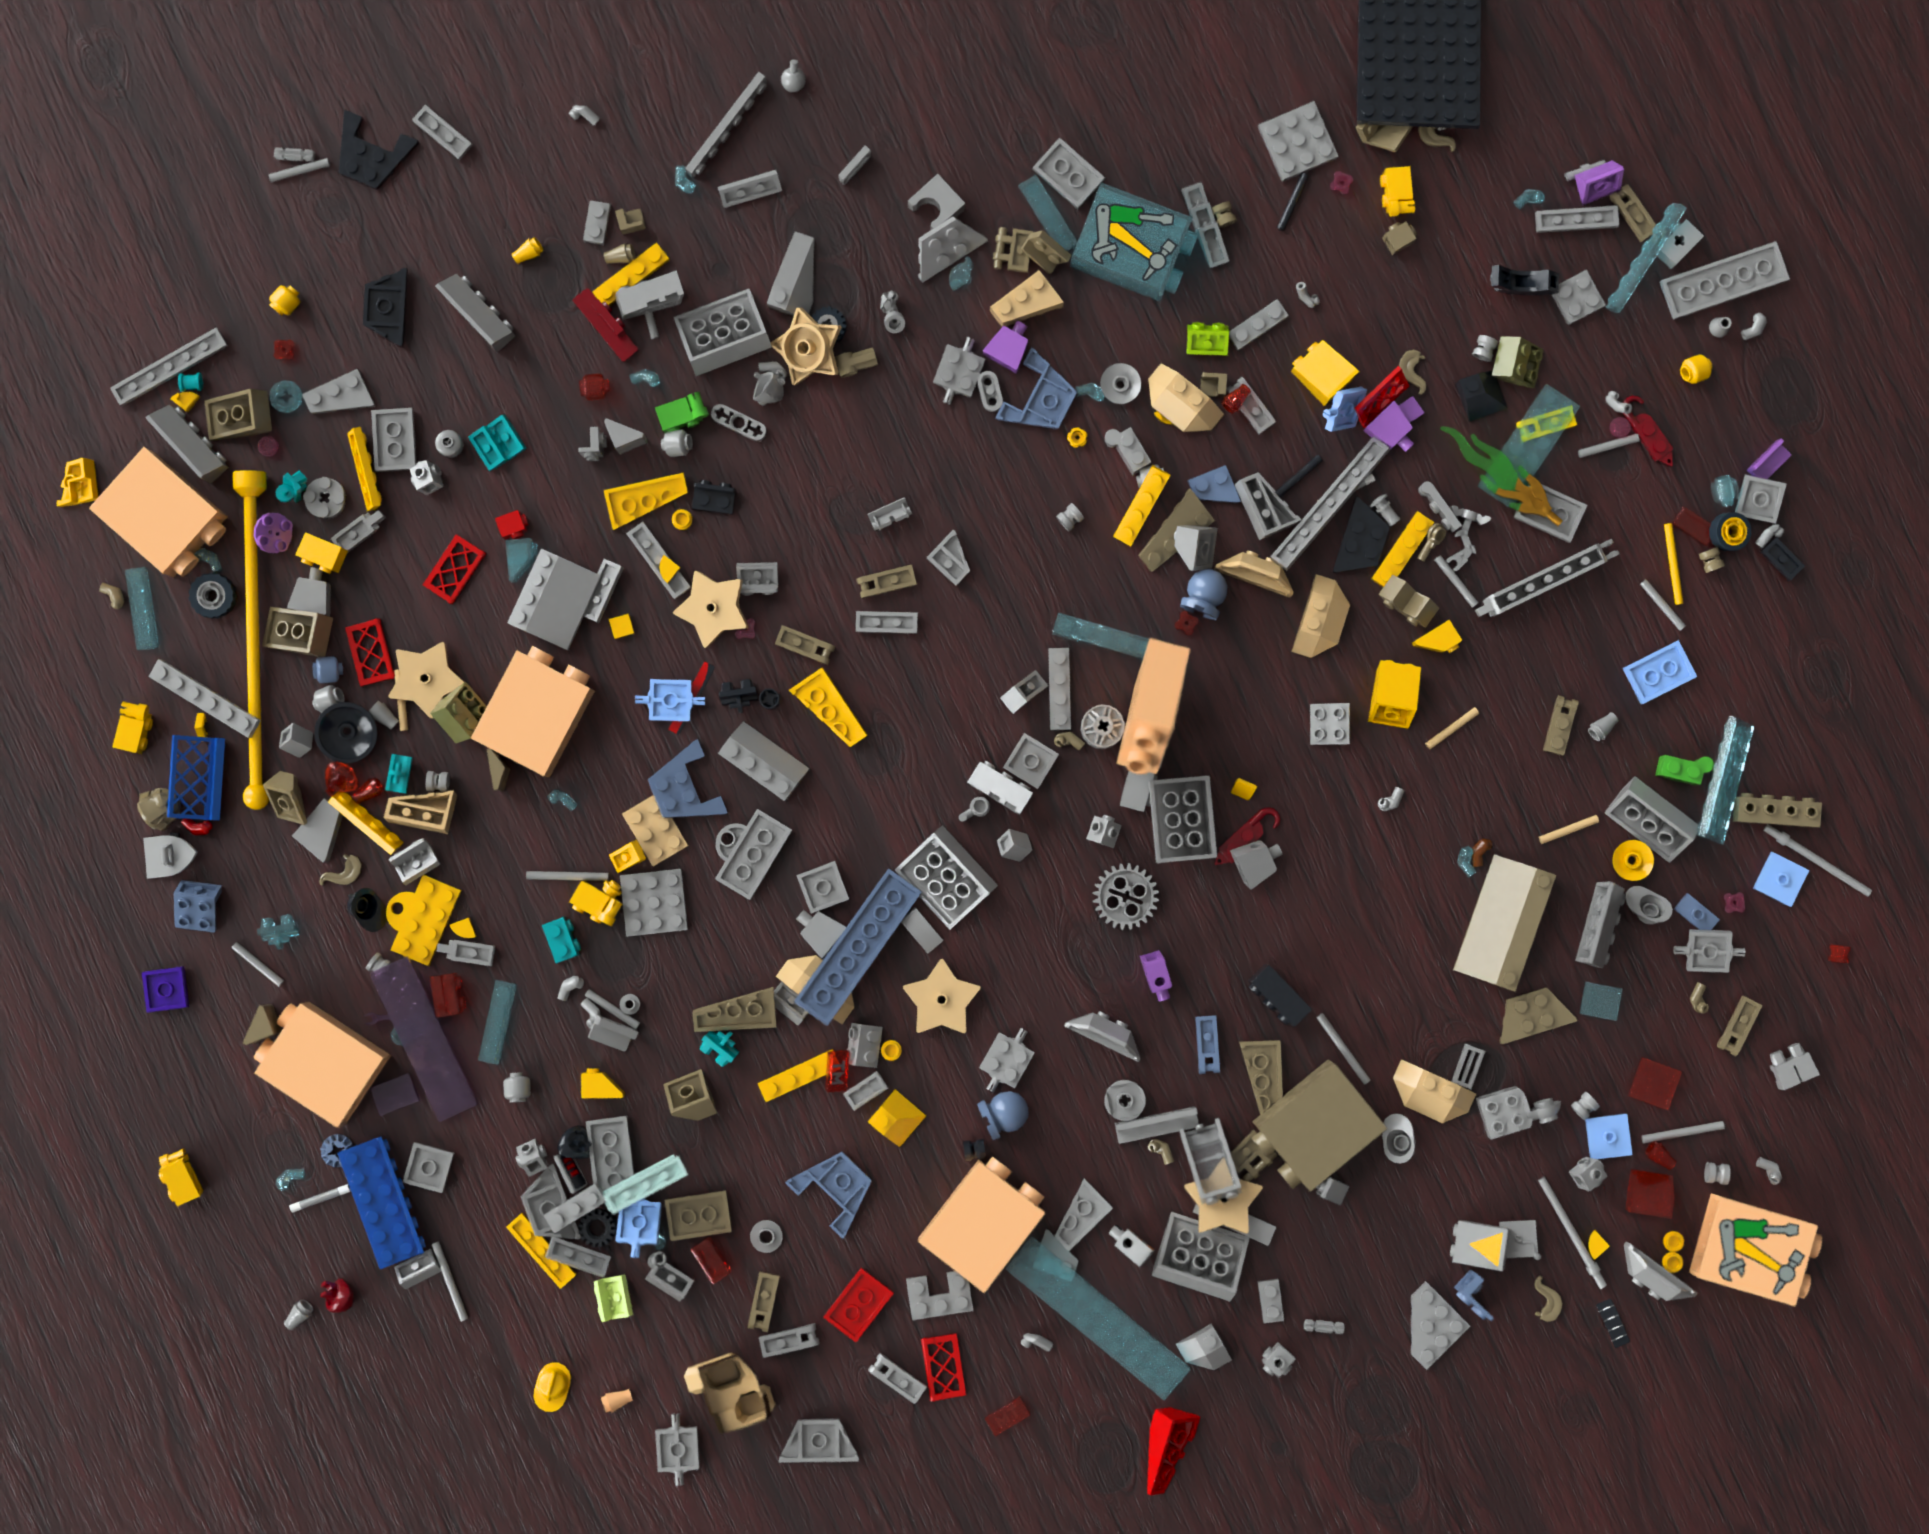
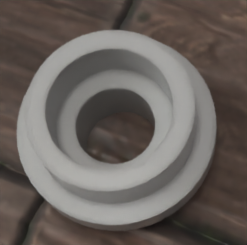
M627 994L620 1000V1009L625 1014H634L640 1008V1000L634 994ZM628 1000L633 1002L632 1008L626 1006Z

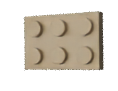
M654 795L622 813L653 867L689 846L673 818H662Z

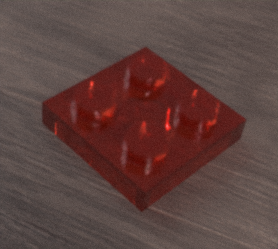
M1641 1057L1628 1096L1669 1110L1682 1072Z

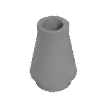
M1728 317L1713 319L1709 325L1711 334L1715 337L1727 335L1732 324L1731 319Z
M377 701L368 711L375 721L389 729H392L399 721L384 702Z
M1610 712L1607 716L1590 724L1588 732L1594 740H1604L1615 724L1619 722V719L1614 713Z
M303 1299L295 1302L290 1314L284 1321L285 1327L289 1330H294L299 1324L312 1315V1305Z

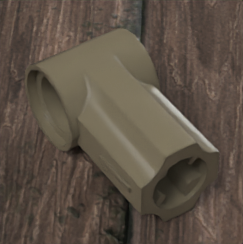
M873 347L855 353H843L835 357L841 378L878 365Z

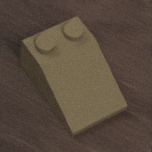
M247 389L204 400L209 441L252 436L272 431L268 391Z
M270 607L262 647L309 656L325 657L333 618L315 612Z

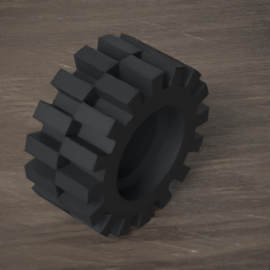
M600 1208L585 1214L578 1226V1232L581 1234L582 1241L584 1240L585 1244L592 1245V1247L607 1245L616 1235L617 1225L616 1219L612 1217L613 1214ZM594 1220H600L605 1224L606 1230L604 1234L596 1236L591 1232L590 1225Z

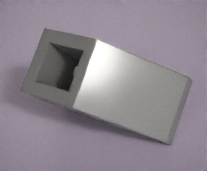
M1329 1176L1316 1187V1193L1324 1199L1341 1205L1349 1186Z

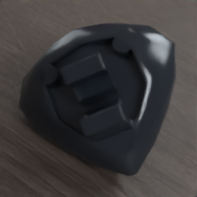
M577 1125L569 1128L562 1134L557 1148L559 1154L567 1158L584 1159L590 1157L589 1147L592 1143L588 1141L585 1127Z

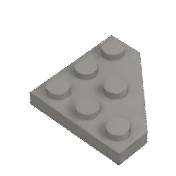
M1425 1281L1411 1295V1355L1427 1370L1470 1325Z

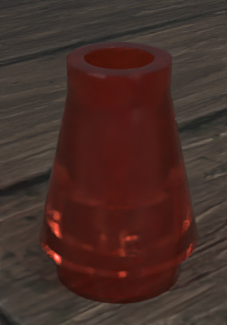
M1242 384L1223 398L1222 406L1231 414L1238 412L1251 393V390L1248 386Z
M376 777L369 778L352 794V797L357 804L380 796L381 792L384 791V787Z
M1653 1141L1646 1148L1645 1154L1647 1158L1668 1170H1671L1676 1165V1160L1662 1143Z

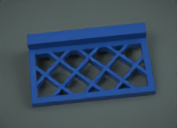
M172 735L168 818L220 820L224 738ZM178 740H185L190 746L183 754L178 749ZM201 742H209L208 751L202 755L196 746ZM191 750H194L200 757L193 764L185 757ZM181 759L189 766L182 774L176 769V764ZM201 761L207 765V771L202 776L194 768ZM191 770L198 777L192 785L184 778ZM181 779L188 788L179 795L175 790V784ZM200 781L206 786V790L201 796L193 789ZM189 791L197 798L190 806L182 798ZM180 800L186 809L181 814H173L174 804ZM199 801L204 806V815H197L191 809Z

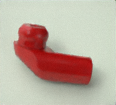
M184 818L181 821V824L196 836L206 835L213 828L211 822L207 820L203 823H195L192 819Z

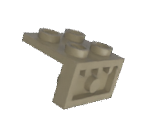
M1358 124L1356 130L1363 143L1397 152L1413 126Z

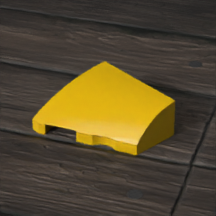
M80 458L67 462L65 478L61 484L64 491L62 499L57 500L58 507L97 500L98 491L94 460Z

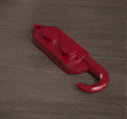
M1630 396L1623 401V403L1628 404L1632 401H1638L1640 404L1644 403L1638 396ZM1632 412L1629 414L1623 413L1654 461H1659L1672 467V450L1674 449L1652 417L1648 414L1634 416Z
M1270 807L1259 810L1217 848L1219 851L1214 865L1229 862L1232 864L1234 860L1230 850L1256 842L1263 835V827L1259 821L1266 815L1274 816L1275 824L1273 828L1276 829L1280 823L1279 813Z

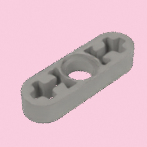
M718 404L711 411V416L716 423L753 441H762L767 435V430L762 423L725 405ZM723 409L724 414L729 417L730 413H733V415L730 418L729 424H726L728 419L724 417L717 419L718 416L716 414V411L720 412ZM738 417L745 420L744 426L739 429L733 426V421ZM749 422H752L750 427L754 429L761 427L762 435L758 434L755 437L753 431L749 429L748 433L744 431L748 428Z

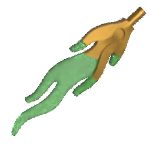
M1440 427V430L1455 438L1462 455L1468 462L1485 470L1494 479L1497 485H1494L1485 475H1480L1479 477L1489 490L1500 497L1517 500L1522 503L1511 502L1509 506L1512 509L1525 514L1539 515L1543 518L1547 517L1557 527L1563 522L1560 517L1551 511L1552 508L1548 503L1541 483L1530 475L1523 466H1518V470L1530 487L1521 482L1511 462L1500 450L1479 441L1475 434H1471L1474 445L1491 457V459L1485 458L1471 448L1460 432L1453 428Z

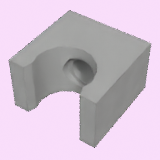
M939 174L934 176L908 200V207L913 212L917 211L921 205L927 203L938 207L940 215L931 223V230L951 217L956 218L965 210V202Z

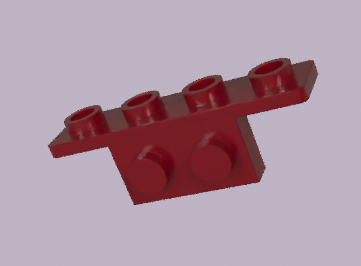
M589 288L584 289L573 298L575 305L622 362L628 360L638 351L636 345L623 330L625 325L618 317L613 318L610 314L612 309L605 301L601 303Z

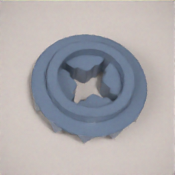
M334 1134L323 1141L320 1148L321 1158H323L327 1165L342 1167L337 1154L330 1155L329 1153L334 1150V1145L337 1148L345 1147L343 1150L353 1147V1144L348 1137Z

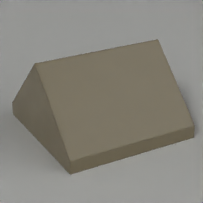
M259 1005L243 1044L257 1043L282 1032V1027L277 1024L278 1017L273 1005Z

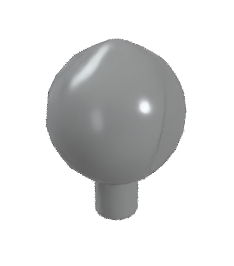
M790 60V68L783 72L781 83L787 91L798 92L804 87L806 78L802 70L798 68V61Z

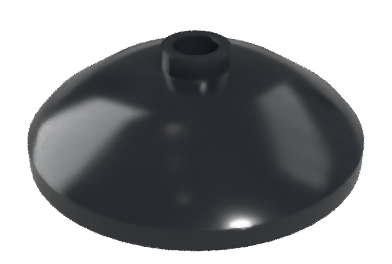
M340 702L329 706L321 713L315 725L314 735L317 746L326 757L339 763H354L365 758L372 751L377 740V726L372 715L364 707L351 702ZM345 727H349L351 729L350 734H346L344 732Z

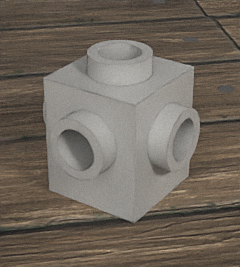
M425 460L418 462L416 466L410 469L412 475L411 482L417 491L429 495L444 487L440 476L441 470L436 464Z
M1103 815L1102 818L1094 816L1086 839L1114 848L1122 825L1115 823V818Z
M535 1139L516 1147L518 1153L516 1161L529 1177L547 1169L545 1160L547 1152L544 1146H539Z
M1589 1157L1580 1159L1577 1165L1569 1171L1578 1188L1587 1191L1598 1187L1607 1177L1602 1162Z
M1279 1342L1273 1348H1267L1262 1355L1264 1357L1262 1362L1265 1365L1263 1369L1271 1376L1274 1374L1278 1377L1282 1374L1286 1375L1292 1368L1291 1363L1295 1360V1357Z

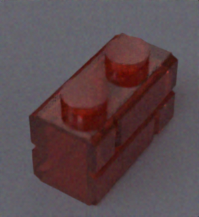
M457 973L430 977L436 1018L462 1014L463 1009L466 1008L464 997L460 996V989L463 987L461 976L458 977Z
M710 1236L690 1249L712 1285L731 1273L732 1270L718 1248L714 1246Z

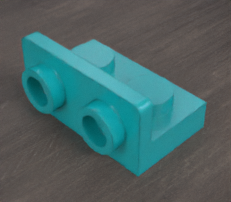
M561 917L542 925L555 963L580 955L579 950H581L578 939H574L571 931H574V927L570 919L567 920L566 917Z

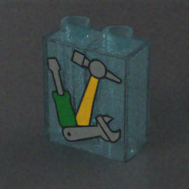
M1101 182L1071 257L1070 267L1161 301L1164 291L1176 293L1184 271L1175 268L1174 265L1179 253L1190 257L1199 233L1189 230L1193 217Z

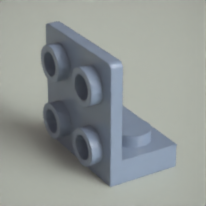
M181 880L174 892L175 927L215 932L216 902L222 893V885Z
M1470 1269L1454 1286L1458 1291L1456 1295L1468 1306L1472 1304L1473 1307L1471 1309L1483 1320L1488 1318L1492 1321L1494 1318L1470 1296L1472 1293L1476 1294L1483 1285L1481 1283L1484 1281Z

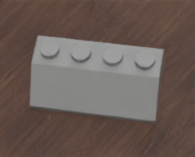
M455 274L439 282L435 287L497 352L515 337L512 332L514 329L507 320L502 322L498 318L500 313L492 305L488 307L484 303L486 298L479 291L474 292L470 288L472 284L465 276L460 278L458 274Z
M167 405L149 414L146 419L201 479L211 484L229 468L225 464L226 458L219 451L217 453L211 448L213 444L206 437L202 438L198 434L200 430L192 421L188 423L184 419L186 414L179 407L174 408L171 405Z
M744 721L718 752L719 755L785 802L809 771L807 766Z
M1635 776L1622 788L1605 811L1607 816L1669 863L1695 839L1700 828L1696 822Z

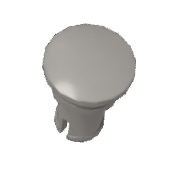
M1383 494L1377 497L1370 507L1375 506L1377 513L1380 512L1389 526H1392L1400 520V517L1390 506V501H1386L1385 498L1388 495Z

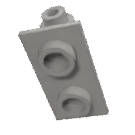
M904 497L868 513V517L874 530L879 529L880 531L882 528L891 525L893 521L898 522L906 517L909 518L912 512Z

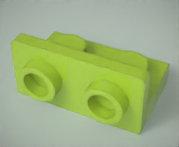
M1200 322L1187 325V354L1228 355V326L1222 323H1213L1212 326H1208Z

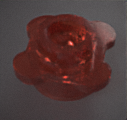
M290 339L287 341L275 340L274 357L277 360L281 358L291 360L294 357L292 352L294 342Z
M1183 611L1180 614L1179 621L1175 623V628L1177 630L1181 629L1186 635H1191L1194 626L1199 623L1197 617H1193L1188 612Z

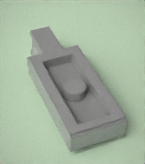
M380 510L372 515L370 513L362 514L334 535L331 540L335 545L350 552L380 528L378 524L386 517Z
M449 940V945L437 944L436 952L447 953L446 958L453 961L492 966L496 946L461 940Z

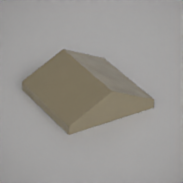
M487 749L493 789L500 792L504 791L511 769L498 752Z

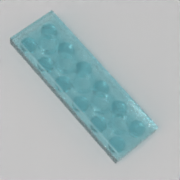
M1545 384L1477 487L1510 509L1513 508L1517 500L1496 495L1497 489L1514 491L1517 478L1527 486L1528 483L1525 478L1529 474L1535 475L1580 406L1548 384Z
M1729 716L1728 721L1725 723L1723 740L1719 745L1718 759L1713 768V778L1708 786L1709 793L1703 805L1704 812L1698 824L1697 835L1718 844H1724L1754 730L1753 725L1736 717Z

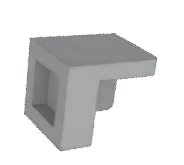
M292 723L281 732L279 748L300 758L312 749L313 732Z
M1008 829L997 840L1001 857L1020 862L1032 851L1031 843L1026 833Z

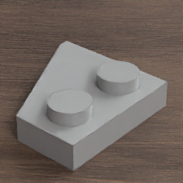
M952 530L926 558L955 586L970 572L955 530Z

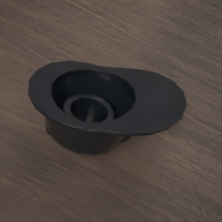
M365 887L348 895V912L366 931L376 932L384 927L387 921L386 907L372 889Z

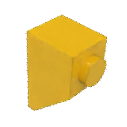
M1448 620L1412 642V644L1418 648L1440 653L1447 650L1451 653L1459 648L1458 643L1462 639L1451 621Z
M587 1068V1072L581 1073V1098L625 1097V1092L605 1072H599V1068Z

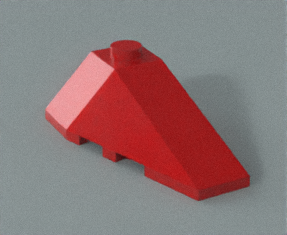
M1171 1407L1155 1410L1150 1426L1148 1495L1165 1493L1176 1472L1174 1467L1180 1458L1183 1459L1185 1455L1183 1450L1187 1442H1192L1195 1437L1200 1416Z

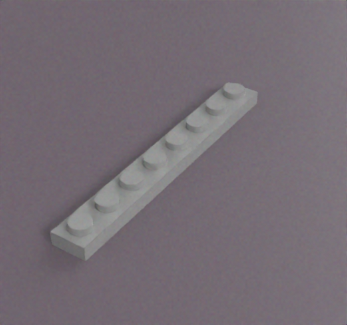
M1373 436L1271 555V560L1288 571L1390 451L1389 447Z

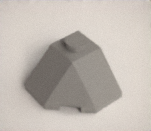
M1212 1324L1176 1343L1186 1363L1216 1370L1232 1360Z

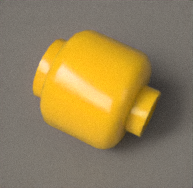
M280 285L269 297L270 306L281 316L283 314L290 315L300 304V299L297 297L299 293L291 285L288 288Z
M1701 354L1685 359L1680 369L1681 376L1691 384L1704 381L1711 376L1712 363Z

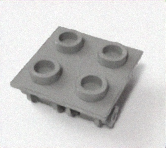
M1350 703L1310 704V745L1350 744Z

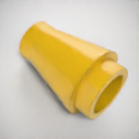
M529 238L512 253V256L516 263L520 264L540 256L543 248L537 238Z

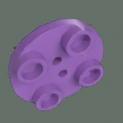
M279 513L262 515L254 527L256 544L267 553L286 551L292 539V522Z

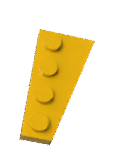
M684 472L603 490L613 530L688 493Z
M820 668L789 690L807 708L815 713L822 722L827 724L849 747H852L868 736L824 668Z

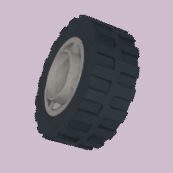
M202 574L201 577H197L194 583L192 582L190 585L188 598L191 602V607L203 617L220 618L226 616L228 612L233 610V606L236 605V588L231 580H228L227 577L221 574ZM212 590H215L217 593V598L214 601L209 599V593Z

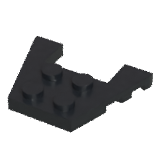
M345 110L339 173L378 190L395 171L394 169L400 162L408 157L409 152L417 147L419 141L401 133L393 152L356 137L363 117Z

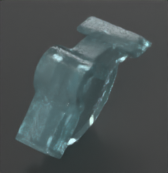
M966 256L965 263H960L951 270L949 285L953 291L971 282L970 274L973 262L969 256Z

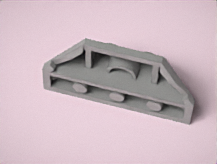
M1098 1011V1014L1092 1012L1065 1022V1027L1137 1062L1140 1061L1141 1058L1133 1035L1127 1029V1024L1119 1020L1114 1023L1108 1020L1109 1015Z
M1624 1243L1628 1274L1634 1277L1631 1281L1641 1288L1645 1285L1650 1289L1648 1293L1657 1300L1662 1298L1669 1301L1695 1297L1698 1294L1632 1244Z

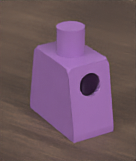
M1016 321L1012 330L1003 326L984 348L983 355L1010 371L1017 373L1028 345V339L1022 336L1027 326L1020 321Z
M1395 401L1363 430L1370 437L1374 436L1387 445L1390 450L1398 444L1406 452L1414 444L1406 436L1413 427Z
M1159 950L1141 955L1140 959L1152 993L1156 992L1158 1001L1169 999L1168 988H1171L1172 984L1163 955Z

